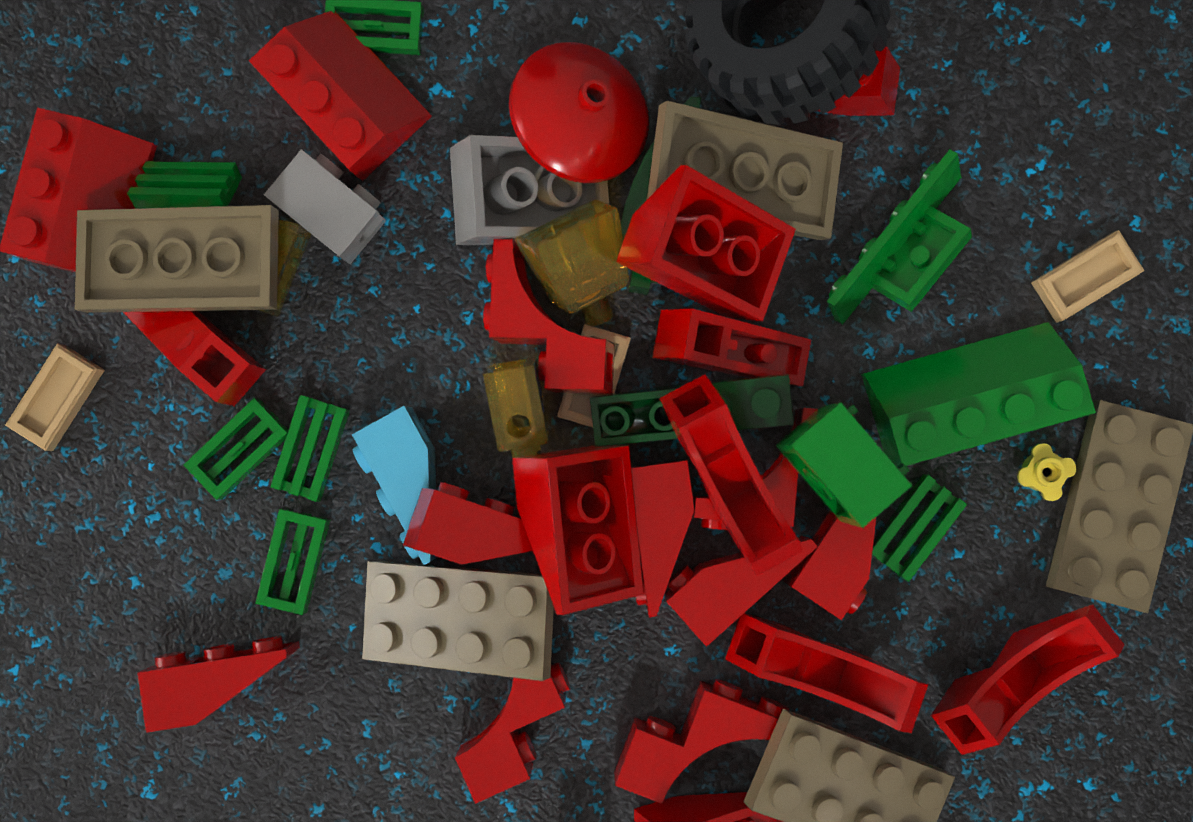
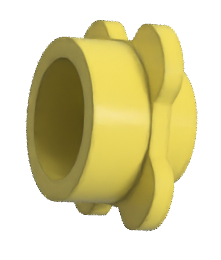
M1044 443L1037 444L1031 449V455L1025 459L1022 468L1018 470L1017 479L1022 486L1040 491L1043 499L1055 501L1062 496V486L1067 478L1075 475L1076 464L1071 458H1061L1053 453L1050 445ZM1046 467L1051 471L1048 477L1043 475V470Z

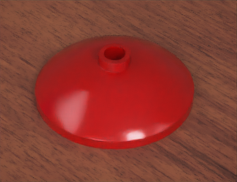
M561 42L551 44L533 53L520 67L512 82L509 95V112L514 131L528 154L539 165L554 175L579 183L607 181L626 171L643 151L649 131V115L644 95L631 73L608 53L582 43ZM587 93L594 96L597 102L592 101Z

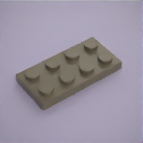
M665 101L659 105L647 199L680 165H688L796 229L794 235L816 240L830 239L832 236L843 143Z
M272 205L77 210L75 310L85 313L277 309L279 210Z
M1094 400L1093 404L1096 413L1088 415L1076 463V473L1072 479L1046 586L1148 613L1189 451L1193 424L1103 400Z
M383 560L367 561L362 659L544 681L550 678L554 606L542 574Z
M782 709L744 803L751 811L783 822H937L955 777L939 767Z

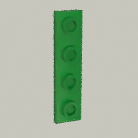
M949 149L939 163L935 162L926 169L921 178L919 188L908 201L903 200L897 205L890 217L889 225L878 238L874 237L867 242L861 251L859 262L848 275H842L834 283L827 303L835 321L843 325L872 288L912 312L972 238L971 228L937 210V207L961 179L958 153Z

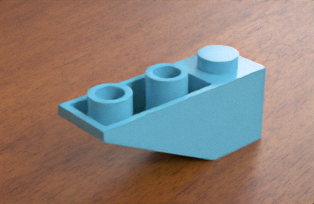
M402 406L352 434L358 445L352 449L358 464L366 474L372 471L381 489L376 491L380 504L389 516L396 514L405 530L400 533L402 543L406 537L422 488L436 490L435 448L413 408L409 406ZM404 546L411 558L416 559L419 557L423 565L437 558V556Z

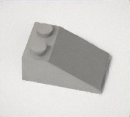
M469 135L450 147L456 245H493L494 239H513L518 244H522L519 240L521 237L591 203H594L597 239L611 237L608 180L599 183H579L556 176L539 165L528 154L518 137Z

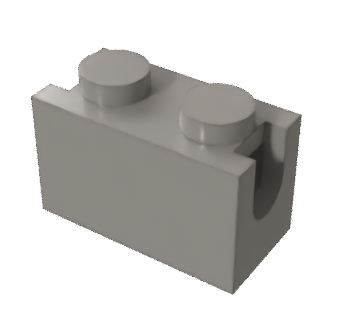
M301 149L264 193V196L340 258L351 264L386 222L376 210L381 202L359 184L353 190L343 184L339 178L344 172L321 153L314 160Z

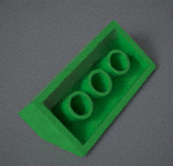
M1049 322L861 374L883 451L896 467L899 464L908 466L1096 413L1082 364Z

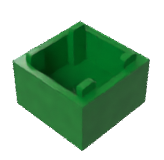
M842 403L821 406L775 446L840 522L864 528L912 486L904 476L909 472V469L905 464H899L896 467L855 420L853 415L858 412V409L853 404L847 408Z

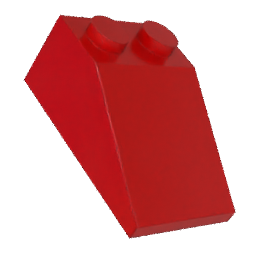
M629 445L587 446L512 458L517 509L556 614L566 615L643 595Z

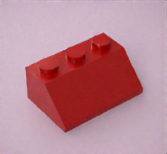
M329 11L285 26L249 62L348 170L364 181L432 117L431 114L369 47L364 46L355 37L358 35L336 11L335 13Z
M37 107L3 232L0 252L34 263L76 273L77 210L135 209L127 193L131 187H138L135 179L138 174H145L142 167L146 161L153 162L157 145L81 117Z
M680 165L633 214L616 262L725 317L763 321L796 229L688 165Z

